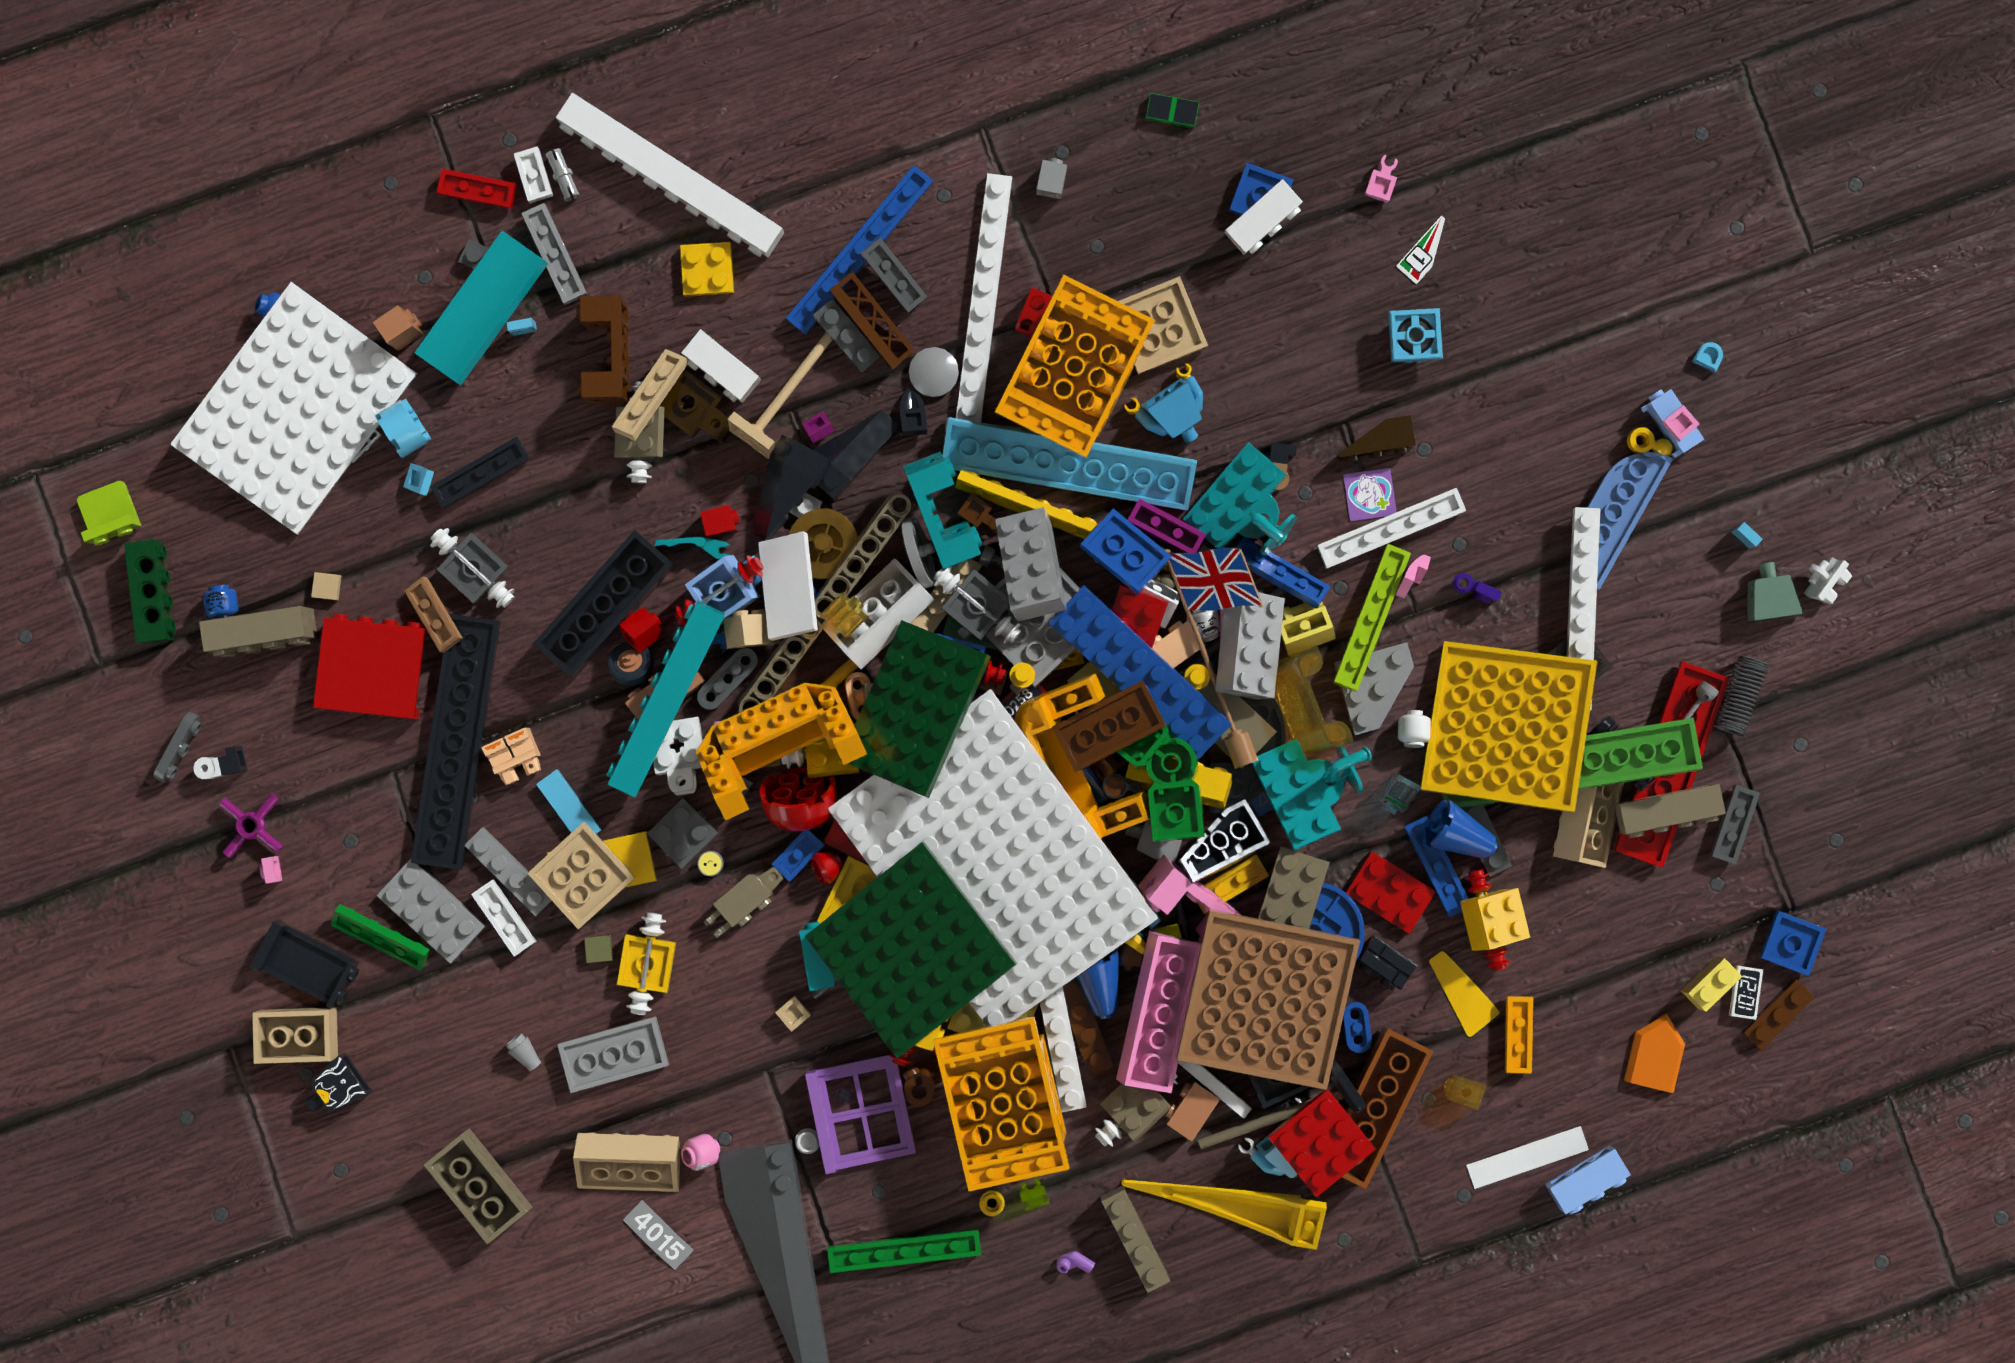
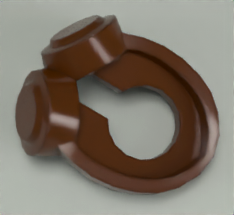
M916 1067L907 1070L903 1074L905 1079V1097L913 1106H925L933 1098V1080L936 1077L933 1071L928 1068L921 1067L919 1069ZM918 1076L922 1077V1085L927 1090L926 1096L922 1099H916L912 1095V1089L916 1085V1078Z

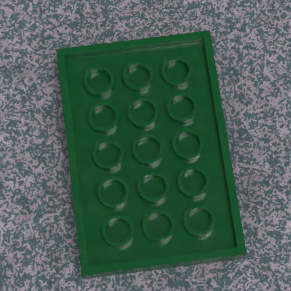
M901 620L854 726L867 755L848 764L929 798L991 656Z

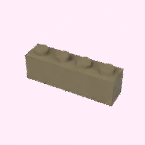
M1709 784L1614 804L1620 834H1628L1629 838L1643 836L1644 831L1653 829L1654 833L1668 831V826L1678 824L1679 828L1694 825L1693 821L1703 819V823L1719 820L1718 815L1726 814L1720 784Z
M1122 1185L1100 1196L1101 1202L1146 1291L1149 1293L1170 1282L1169 1275L1124 1186Z

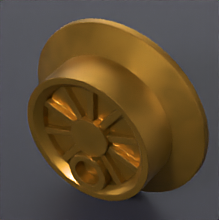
M825 508L806 512L795 521L789 532V535L803 531L808 534L812 577L817 579H828L858 538L854 526L843 514ZM852 559V560H850V561L848 562L847 568H849V567L851 566V564L853 563L854 559Z

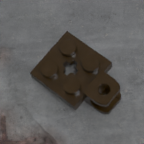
M684 369L660 404L661 407H664V417L693 439L701 429L719 441L723 440L730 431L728 418L717 409L724 399ZM691 397L694 398L693 408L683 409V399L689 400ZM721 423L720 427L715 429V425Z

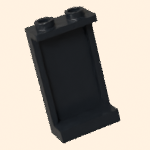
M279 920L272 922L250 968L258 972L265 971L327 1003V1007L334 1008L344 1002L348 994L345 990L349 982L352 983L359 973L357 966L360 961Z

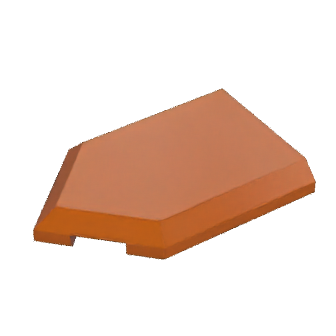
M1667 1013L1658 1017L1657 1020L1635 1031L1624 1081L1674 1093L1685 1043Z

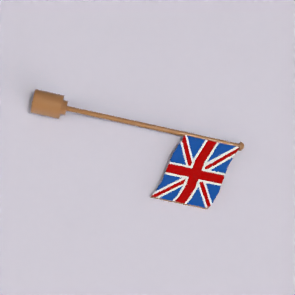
M1219 548L1198 553H1171L1169 549H1164L1171 555V559L1167 563L1216 689L1217 678L1191 610L1214 611L1242 605L1263 607V604L1241 549ZM1216 692L1226 718L1232 723L1230 726L1231 733L1227 734L1229 739L1224 740L1234 768L1237 769L1258 761L1248 732L1243 733L1241 729L1236 730L1223 694Z

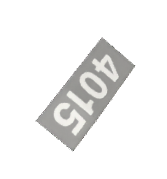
M643 1200L623 1219L674 1270L694 1251Z

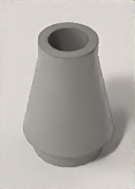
M520 1033L505 1045L508 1048L507 1053L524 1065L529 1072L541 1063L528 1036L524 1037Z

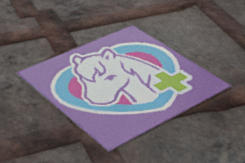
M1390 468L1343 474L1350 521L1384 517L1397 512Z

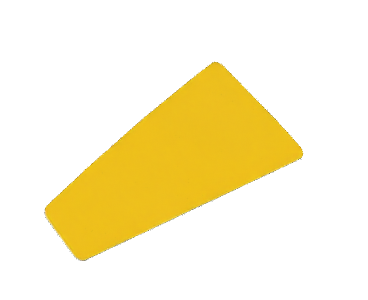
M1441 951L1429 960L1468 1037H1472L1499 1015V1010L1445 952Z

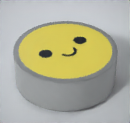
M704 852L698 859V868L706 876L717 875L723 869L724 861L718 852Z

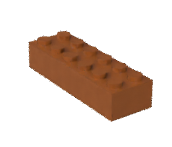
M1383 1026L1354 1085L1367 1107L1357 1114L1352 1111L1347 1102L1343 1107L1376 1148L1342 1176V1178L1364 1189H1367L1433 1054L1431 1049Z

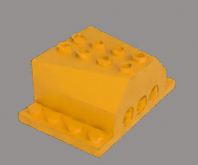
M1063 275L995 413L1087 458L1136 364L1143 344L1155 320Z
M1034 1016L933 1040L968 1191L1070 1169L1064 1145L1067 1132L1044 1034H1038Z

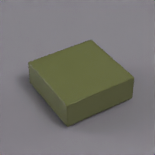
M611 935L584 938L587 963L613 960Z

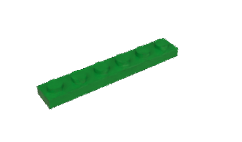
M978 1228L827 1247L830 1273L981 1255Z

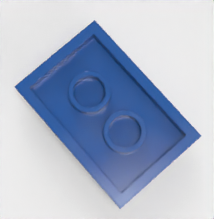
M1114 509L1080 545L1082 550L1137 595L1171 559L1169 553Z

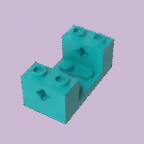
M941 452L904 465V471L943 569L980 555L979 546L983 544L975 526L970 527L968 522L964 521L944 529L938 514L933 515L932 513L936 510L930 494L954 485L952 477L956 476L949 457L944 458Z

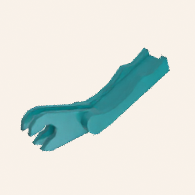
M705 537L656 540L654 546L666 545L674 547L680 544L694 543L716 559L720 560L724 556H730V554L719 553L721 547L730 546L727 542Z

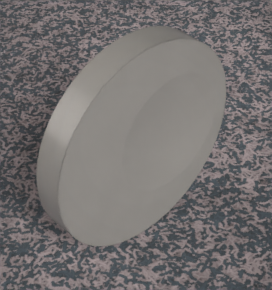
M914 515L904 518L902 521V533L913 571L924 589L932 587L936 582L933 579L936 575V569L932 556L935 553V547L933 543H928L925 532Z

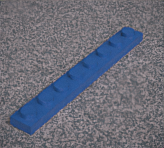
M913 165L789 313L786 320L804 335H807L817 323L812 314L830 298L834 301L836 300L829 290L851 272L855 275L858 274L867 263L860 253L878 238H881L884 242L930 188L933 180ZM852 279L841 287L842 290L848 286Z

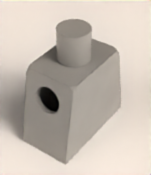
M1151 818L1144 821L1143 825L1138 823L1126 828L1125 831L1126 836L1138 839L1136 845L1138 851L1156 860H1159L1164 854L1175 863L1182 840L1153 842Z

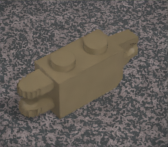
M775 867L760 876L758 874L747 875L713 904L717 910L704 923L706 926L711 925L721 914L727 920L726 924L715 930L714 935L716 938L721 936L731 926L734 927L738 924L742 927L752 919L750 915L752 911L756 908L761 911L772 902L769 897L773 895L772 891L784 877Z

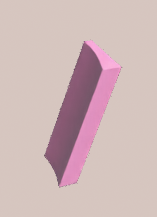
M1149 931L1116 1080L1123 1085L1168 1093L1172 1092L1178 1066L1176 1056L1201 942Z

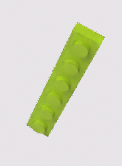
M1390 544L1386 545L1335 675L1334 684L1354 692L1358 691L1410 558V552Z

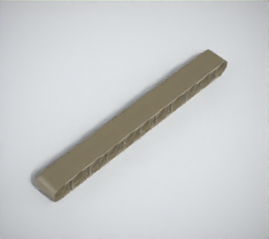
M894 491L886 498L814 596L818 630L783 638L738 701L739 713L744 711L743 705L745 702L753 701L758 705L772 698L909 513L911 502L904 492ZM896 498L905 499V506L900 510L892 507V502ZM882 518H887L891 521L889 528L886 530L877 528V523ZM873 539L876 542L875 547L872 550H864L862 548L864 540ZM852 559H857L861 562L860 567L855 571L847 568L848 562ZM841 579L845 581V588L841 591L834 590L832 584L835 580ZM821 600H828L831 606L828 610L821 611L817 608V604ZM790 641H799L801 643L800 649L790 651L787 648ZM776 661L786 663V668L783 671H775L772 666ZM762 681H768L772 686L768 691H761L757 687L758 684Z

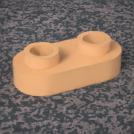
M862 672L852 673L845 680V691L850 713L855 720L860 715L858 707L864 705L862 686L859 690L853 688V682L858 680L861 682V685L871 684L868 676Z

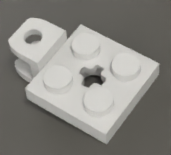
M699 717L673 721L654 759L655 774H667L669 787L677 796L695 793L697 789L694 769L702 767L695 752L703 741ZM677 739L680 743H684V747H681L678 753H676L675 749H671V744H674V740ZM682 780H686L683 786L679 785Z

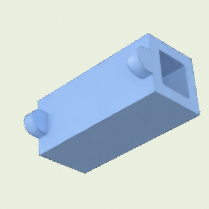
M1662 389L1648 397L1651 402L1641 408L1643 413L1648 411L1664 437L1672 443L1674 453L1671 455L1673 458L1678 457L1704 440L1696 427L1682 440L1677 441L1662 424L1667 417L1682 406L1672 389L1665 393Z

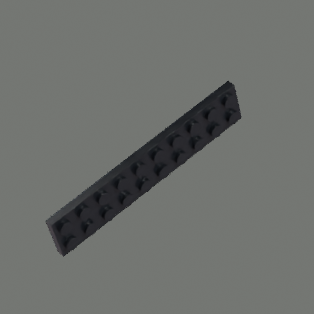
M449 613L463 639L443 653L411 863L463 870L466 852L465 845L468 839L501 621Z

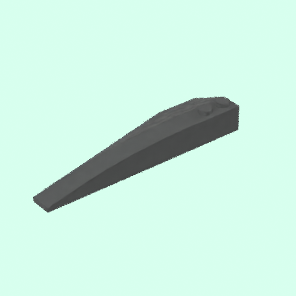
M787 1139L720 1151L718 1160L725 1202L794 1362L829 1363L793 1140Z

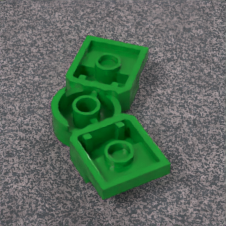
M1165 727L1117 752L1136 769H1147L1148 775L1154 782L1148 790L1153 842L1205 837L1201 788L1193 781L1198 772V759L1194 750L1187 742L1179 738H1170V731L1168 727ZM1170 758H1176L1179 761L1177 768L1174 770H1168L1165 767L1167 760Z

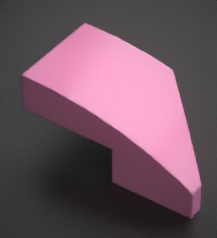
M1422 555L1410 565L1396 591V596L1405 599L1413 582L1421 583L1428 570L1431 557Z

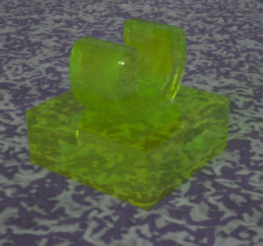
M1038 1178L1034 1179L1036 1184L1034 1189H1027L1025 1182L1021 1184L1023 1192L1020 1193V1197L1026 1211L1050 1204L1045 1187L1041 1186Z

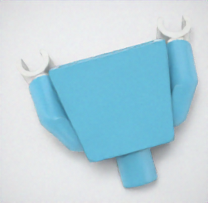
M1295 1098L1298 1104L1302 1103L1300 1099ZM1248 1137L1245 1140L1251 1145L1249 1150L1243 1149L1239 1144V1150L1244 1154L1249 1153L1251 1159L1264 1172L1278 1176L1286 1174L1289 1178H1294L1298 1175L1268 1137L1256 1145L1258 1150L1254 1148L1253 1140Z

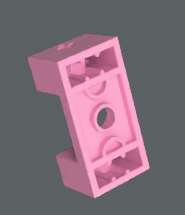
M1164 854L1138 885L1143 892L1142 896L1156 912L1162 910L1168 915L1185 894L1193 902H1199L1203 905L1207 912L1209 909L1241 915L1199 881L1191 884L1184 870ZM1207 915L1195 928L1200 935L1198 939L1200 942H1202Z

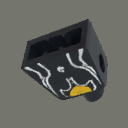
M345 1052L337 1056L310 1083L315 1094L306 1099V1103L313 1112L325 1105L331 1113L373 1091Z

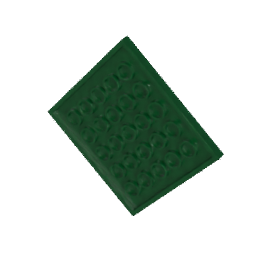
M925 842L918 844L805 935L806 939L897 1059L1018 964Z

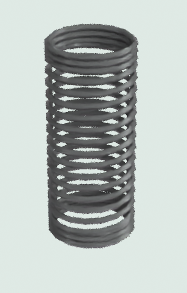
M1739 655L1735 664L1737 668L1733 669L1735 672H1732L1733 676L1730 677V684L1727 686L1729 689H1726L1727 693L1724 694L1726 697L1723 698V706H1720L1721 710L1718 711L1720 714L1717 715L1718 718L1715 720L1714 727L1744 737L1748 727L1743 724H1750L1745 720H1751L1748 716H1752L1750 712L1754 711L1749 707H1756L1752 703H1757L1754 699H1758L1756 695L1760 694L1758 691L1761 688L1758 686H1763L1760 682H1764L1762 678L1766 677L1764 674L1768 672V667L1770 666L1761 660ZM1726 704H1730L1738 708L1730 707ZM1724 708L1731 709V710L1736 711V712H1738V713H1735V712H1732V711H1728V710H1726V709H1724ZM1724 713H1729V714L1734 715V716H1736V717L1729 716V715H1726V714H1724ZM1722 717H1727V718L1732 719V720H1734V721L1726 720V719H1724V718H1722Z

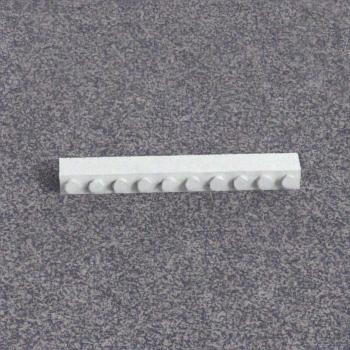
M571 93L556 116V119L561 124L559 128L571 136L575 133L582 137L580 141L591 149L596 146L603 151L601 153L603 157L613 163L615 160L623 164L622 168L633 176L636 173L644 177L643 182L655 190L657 187L665 191L664 196L671 201L677 203L679 200L686 204L685 209L691 214L698 216L700 213L707 218L706 223L717 230L720 227L728 232L727 236L737 243L745 242L749 245L748 250L758 257H761L762 254L769 257L784 234L782 227L574 93Z

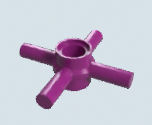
M271 793L256 812H247L245 814L226 798L219 803L222 809L237 820L236 829L238 834L223 851L227 857L231 858L246 839L258 838L276 854L281 851L283 845L265 831L266 822L264 820V817L279 801L276 795ZM249 819H252L256 824L255 830L252 833L246 827Z

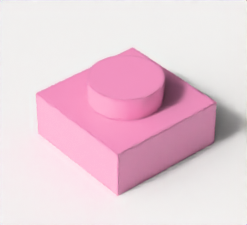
M1684 405L1680 406L1662 422L1677 441L1682 440L1699 425L1698 421Z
M278 856L262 858V864H260L259 869L262 879H265V883L283 881Z

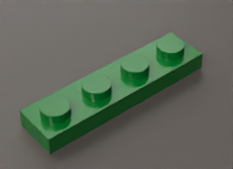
M339 904L335 909L331 923L332 927L419 971L426 964L430 949L422 944L402 936L397 931H392L380 925L375 920L362 916L351 908Z

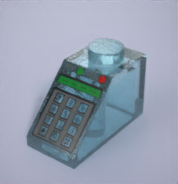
M1391 774L1378 799L1379 802L1383 803L1381 808L1394 815L1397 811L1404 813L1422 786L1399 774Z

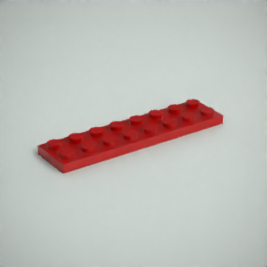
M1680 661L1658 724L1682 720L1698 700L1696 689L1702 680L1719 691L1717 696L1710 702H1702L1690 717L1694 718L1702 759L1730 678ZM1697 771L1660 776L1643 791L1635 788L1631 800L1689 789L1692 787ZM1678 824L1669 825V830L1654 833L1653 829L1645 830L1643 836L1629 838L1628 834H1620L1619 832L1613 851L1663 868Z

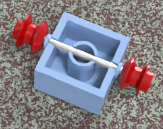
M734 555L724 556L690 580L685 586L696 602L686 599L684 601L685 607L676 606L675 617L678 622L683 626L686 625L688 619L684 618L689 605L695 606L698 600L725 613L724 618L733 617V612L742 611L759 599L761 596L752 583H754L753 576H763L762 570L764 567L757 557L752 558L748 555L746 556L747 563L743 564L738 562Z

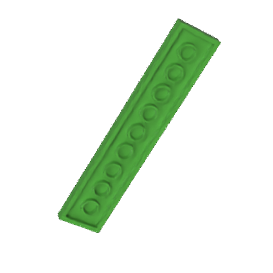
M1694 718L1587 735L1578 790L1703 770ZM1443 794L1445 801H1453L1460 808L1499 803L1498 801Z

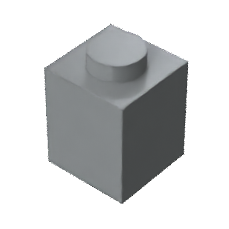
M1049 158L1048 161H1042L1036 195L1061 199L1067 172V165L1063 164L1062 160Z

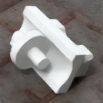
M1829 557L1827 561L1823 560L1819 566L1811 564L1808 568L1813 574L1808 580L1811 584L1804 594L1809 598L1833 604L1837 598V593L1832 589L1835 583L1845 585L1852 577L1846 569L1849 564L1845 560H1837L1833 557Z

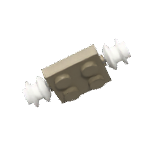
M635 382V386H630V389L636 392L642 382ZM616 407V420L625 407ZM658 407L636 441L615 432L614 457L634 458V461L627 464L628 467L632 468V473L626 476L631 478L632 483H647V479L652 478L647 474V469L651 468L652 465L644 461L645 458L663 457L664 407Z
M1121 1083L1100 1104L1114 1120L1113 1122L1103 1120L1105 1126L1102 1129L1095 1128L1098 1132L1095 1137L1105 1147L1108 1144L1113 1147L1112 1140L1115 1137L1122 1138L1121 1131L1119 1130L1122 1128L1136 1142L1172 1106L1162 1097L1159 1091L1125 1086Z

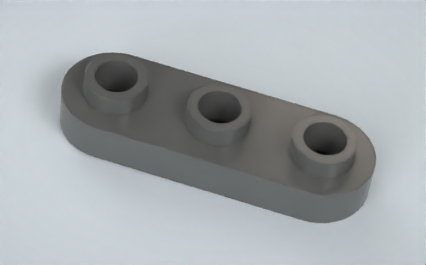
M749 648L737 650L700 688L697 695L699 704L709 710L718 708L756 669L758 665L757 654ZM744 656L750 658V663L747 666H744L741 662ZM727 674L733 677V681L730 684L724 681V677ZM710 692L715 694V700L712 702L707 700V694Z
M191 711L184 716L153 775L155 779L165 783L167 780L171 781L178 772L177 764L181 758L183 759L190 749L188 744L192 736H196L202 727L200 716Z

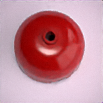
M807 765L801 766V768L799 766L790 767L788 774H781L776 777L772 774L762 783L760 796L764 813L774 825L784 830L806 831L820 826L831 817L832 814L828 809L837 802L834 776L816 778L806 776L803 779L804 789H801L797 774L803 773L808 775Z

